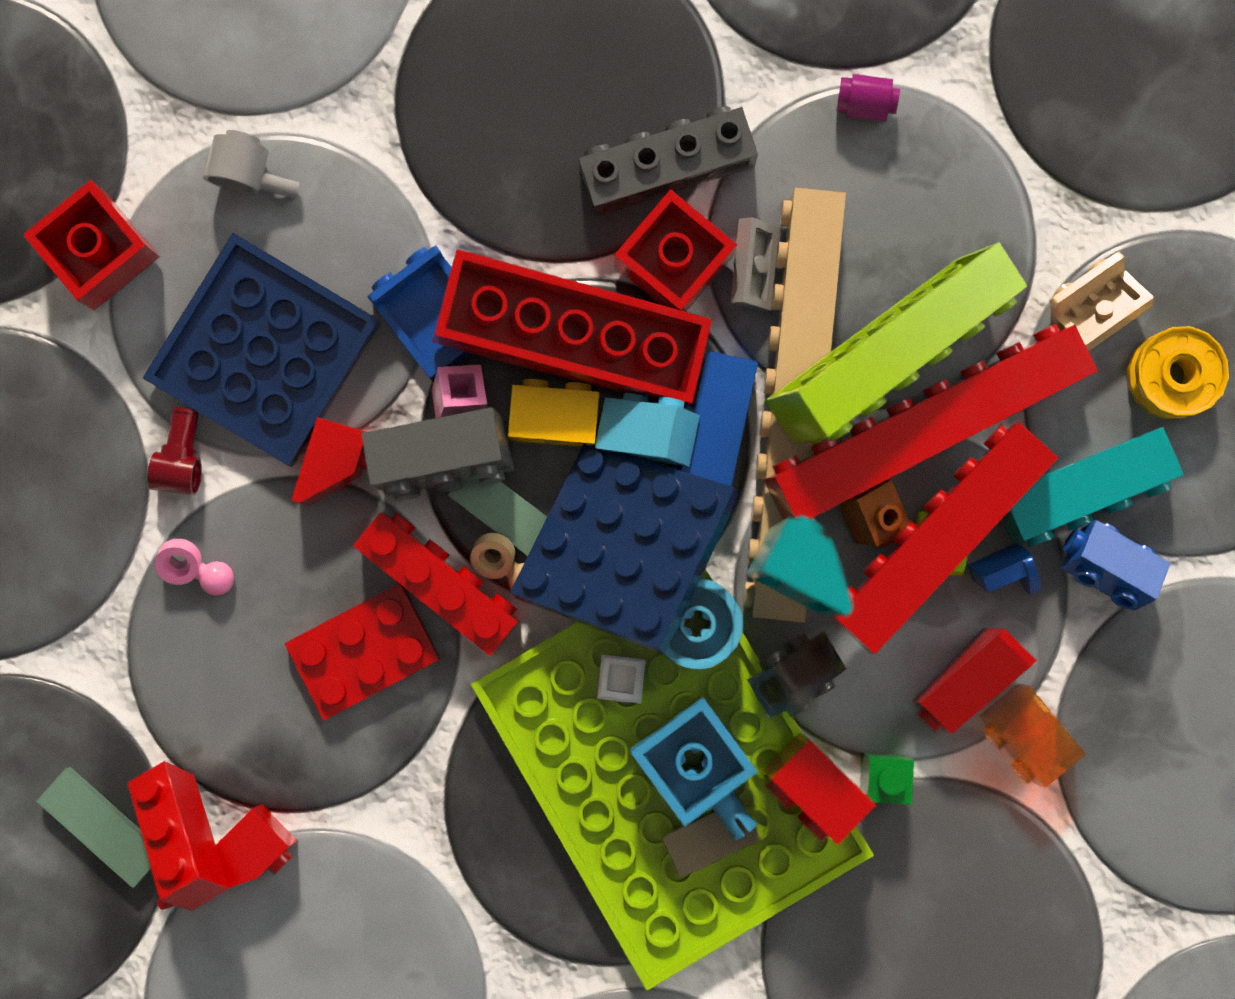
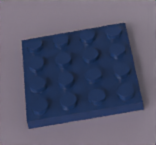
M232 233L147 369L143 379L284 464L293 467L311 438L317 417H324L381 324V321L235 233Z
M583 444L510 594L520 601L665 655L736 504L739 493L732 486L626 453L601 451L595 449V446Z

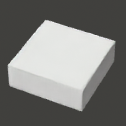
M602 654L597 699L641 703L646 659Z

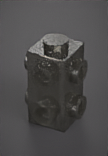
M825 631L809 639L804 632L782 645L786 651L785 653L780 649L760 660L758 664L761 670L747 679L769 718L785 711L789 717L797 715L813 704L809 697L812 696L813 699L818 698L836 687L833 679L844 672L846 667Z

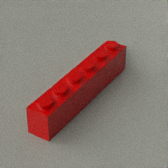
M1019 421L1009 426L1008 429L1001 424L984 441L983 444L988 450L979 460L976 461L971 456L954 473L953 476L958 482L950 491L946 493L940 489L925 504L923 509L928 514L916 526L910 521L895 536L893 541L898 546L887 558L880 553L866 567L863 573L868 578L857 590L851 585L847 588L853 604L850 615L832 616L831 618L870 654L875 655L1058 459L1049 448Z

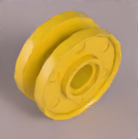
M1191 326L1171 327L1143 340L1132 352L1127 366V386L1134 401L1148 414L1162 419H1182L1211 408L1223 395L1229 379L1228 359L1220 343L1207 332ZM1173 363L1178 364L1184 372V379L1181 384L1174 381L1170 375V368Z

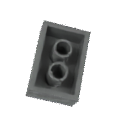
M493 407L361 433L370 486L384 492L385 495H394L395 500L417 498L421 496L420 490L436 487L437 492L458 490L463 488L462 481L468 479H479V484L500 482L505 480L504 473L515 471L507 423Z

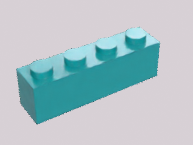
M1161 427L1041 476L1003 517V521L1013 543L1027 540L1029 547L1054 538L1051 530L1064 524L1067 525L1070 531L1093 522L1094 520L1091 515L1093 512L1106 508L1108 514L1132 506L1133 502L1130 497L1145 491L1147 497L1150 498L1173 488L1170 481L1183 476L1184 473L1164 428Z

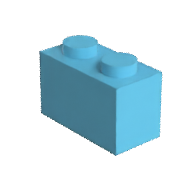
M624 393L622 399L605 398L595 449L626 453L653 462L690 466L700 415L684 409V401L669 397H659L658 404L649 403L648 397L633 393Z

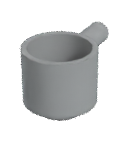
M227 130L226 134H216L213 136L203 176L207 182L223 189L243 194L255 195L261 189L296 199L300 182L264 173L269 151L259 145L260 139L237 130Z

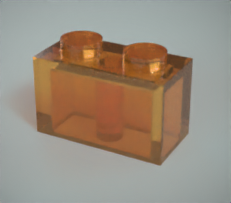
M1018 683L979 715L987 725L982 729L985 736L998 750H1001L1003 747L1006 748L1015 759L1010 763L1012 769L1026 784L1032 781L1034 784L1046 788L1086 755L1030 685Z

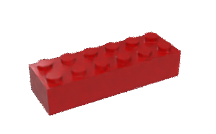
M457 249L453 258L432 343L623 394L633 393L648 397L649 401L657 403L659 397L684 401V407L693 402L712 319Z

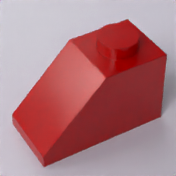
M317 417L291 501L308 506L361 478L363 469H367L361 434L366 431Z

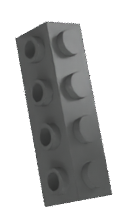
M724 106L710 111L706 114V118L692 123L689 119L675 121L666 126V131L653 135H650L649 132L636 133L629 136L625 140L626 143L612 148L608 144L592 147L585 152V156L579 158V168L594 216L596 217L666 195L670 189L676 192L753 168L758 158V152L743 107L731 110L729 106Z

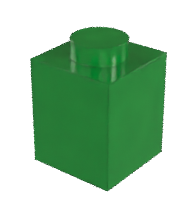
M862 753L860 789L874 803L912 805L914 760L905 755Z

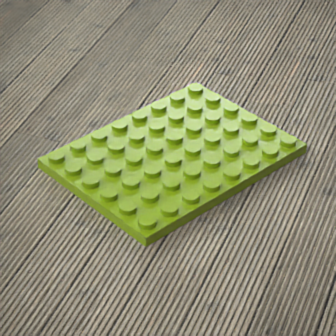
M705 568L701 579L713 581ZM694 611L692 618H685L684 626L690 628L692 636L696 637L699 636L700 629H707L708 620L701 619L700 611ZM576 622L471 683L472 688L646 991L874 856L857 826L839 845L829 836L821 842L797 817L803 810L796 803L788 809L765 786L771 779L763 770L799 733L802 735L803 733L743 631L739 644L724 661L706 669H690L674 663L664 654ZM602 654L646 659L641 703L597 699ZM702 696L757 770L755 775L736 788L734 794L737 798L741 797L748 813L758 823L755 828L761 840L680 878L661 835L683 824L631 754L630 748L698 697ZM691 749L687 750L684 753L686 761L681 766L686 768L691 765L695 770L699 769L702 766L699 758L704 752L694 753ZM713 809L706 810L704 813H702V814H701L700 816H698V817H701V816H703V815H705V814H707V813L713 811Z

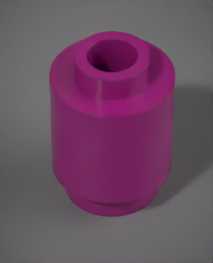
M852 74V78L841 77L836 112L847 113L846 117L887 122L888 113H897L900 88L892 87V78Z

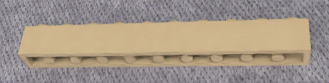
M795 187L790 201L783 200L780 226H787L786 242H779L777 248L776 268H783L782 284H775L773 289L772 310H779L778 325L770 326L768 352H775L773 369L766 368L764 394L772 396L831 352L846 199L845 192ZM770 408L769 411H762L759 436L767 438L765 454L758 453L756 461L755 479H762L761 497L754 496L752 502L751 522H758L757 539H749L747 565H751L769 529L783 521L764 479L775 474L773 465L793 455H797L799 461L814 454L811 449L813 445L810 441L797 444L792 443ZM754 579L752 582H745L743 608H750L749 617L805 623L806 606Z

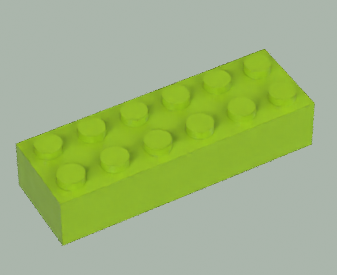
M1000 242L959 257L766 399L765 402L793 444L810 441L814 445L825 438H828L829 441H834L853 427L850 420L858 414L862 413L863 416H866L884 405L886 399L883 395L895 387L897 391L917 380L920 377L917 370L928 362L930 366L950 355L952 353L950 345L960 338L962 341H965L983 330L985 325L982 321L989 315L993 314L996 317L1012 308L1017 303L1014 296L1028 286Z

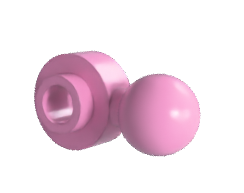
M172 539L165 542L160 547L155 559L154 566L157 574L161 579L170 584L183 585L195 578L199 580L201 588L206 593L219 596L227 593L234 583V573L227 564L219 561L211 562L207 565L201 563L202 557L199 549L193 543L184 539ZM173 555H180L186 560L179 561Z

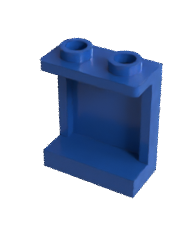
M436 245L429 250L423 247L414 252L406 260L408 266L396 275L388 273L378 279L371 287L373 292L367 296L432 382H434L438 367L458 366L473 355V353L432 343L451 266Z

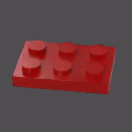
M401 584L387 589L284 643L323 721L441 660L415 607Z

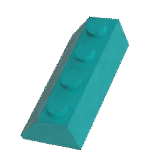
M799 515L797 519L787 518L769 529L746 573L747 576L823 616H849L853 609L833 542L822 536L825 529L823 526Z

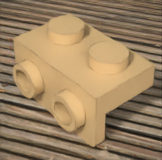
M1117 252L1107 260H1098L1090 267L1087 274L1074 283L1064 284L1054 293L1050 300L1051 322L1053 324L1056 323L1059 330L1076 325L1088 351H1090L1153 307L1154 297L1125 270V257L1120 252Z

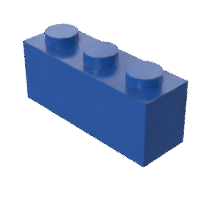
M707 351L705 360L701 364L696 385L698 392L695 404L692 403L685 408L700 415L690 466L673 464L672 468L732 486L758 366L757 361Z

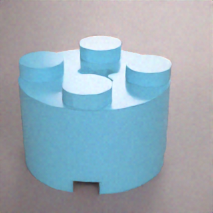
M700 579L665 656L674 663L690 669H706L724 661L739 644L743 630L741 609L734 597L718 583ZM694 611H700L701 619L708 620L707 629H700L699 636L694 637L692 636V630L684 626L685 618H692Z

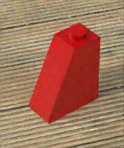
M983 628L916 696L913 702L921 709L916 715L934 733L941 729L943 732L953 734L1027 671L1037 660L1004 628Z

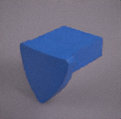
M1018 544L1010 545L1003 550L967 565L973 581L987 593L1016 580L1021 581L1028 595L1041 591V582L1033 557L1028 550Z

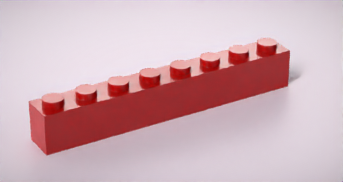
M1056 323L1032 335L1035 340L1034 343L1023 348L1021 342H1017L997 352L999 361L989 366H986L984 360L979 361L960 371L963 379L951 385L947 379H944L925 388L923 392L926 398L914 404L910 397L886 408L888 417L875 423L871 416L852 425L853 427L850 429L851 436L839 442L837 440L829 441L828 438L811 446L813 455L799 461L797 455H793L773 465L775 474L764 479V482L783 521L787 518L797 519L799 515L811 519L1097 372L1098 370L1076 325L1059 330Z

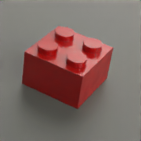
M89 180L23 234L75 299L94 311L160 258L158 253L108 193L92 180Z
M670 189L614 254V267L660 305L687 312L734 257L737 244Z
M801 733L763 770L771 779L765 786L788 809L796 803L803 810L797 817L821 842L829 836L839 845L876 806L810 739Z

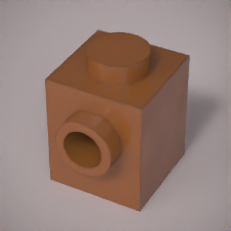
M885 480L839 504L856 544L874 546L875 549L890 546L895 543L893 541L895 536L909 523L892 480Z

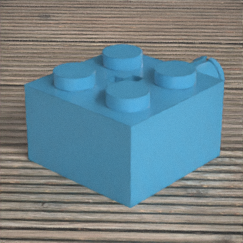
M702 696L698 697L630 748L631 754L684 826L710 809H713L732 835L734 841L745 836L742 829L736 823L735 818L741 821L748 832L757 826L758 823L753 820L734 794L736 788L755 775L757 770ZM689 749L694 753L704 752L699 758L702 766L697 770L691 765L686 768L681 766L686 761L684 753Z

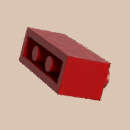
M163 761L128 782L160 901L193 911L227 891L229 887L194 774Z

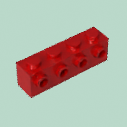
M380 512L353 547L489 656L494 655L521 622L513 615L517 608L498 593L492 599L479 587L483 584V581L465 566L460 571H457L445 560L450 554L433 540L429 539L424 544L412 534L416 527L402 515L395 512L390 517Z

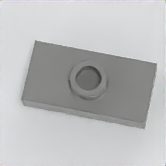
M753 217L738 220L737 247L730 303L757 312L771 311L779 227Z

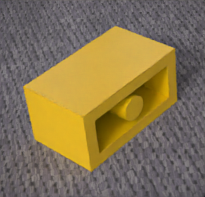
M523 379V386L512 385L508 429L510 441L582 447L583 444L595 446L600 397L599 392L591 391L590 384L569 382L566 383L565 389L548 388L549 382L545 380Z

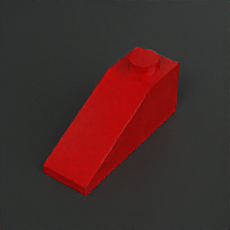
M263 804L252 808L216 844L229 888L255 880L268 870L275 875L293 858V855L288 850L298 840ZM160 900L156 903L161 910L175 906Z

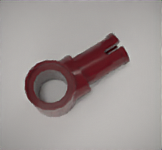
M178 407L172 409L167 444L162 445L161 452H154L150 459L147 474L150 490L195 495L197 493L202 475L201 459L196 457L197 451L193 449L199 417L197 411Z

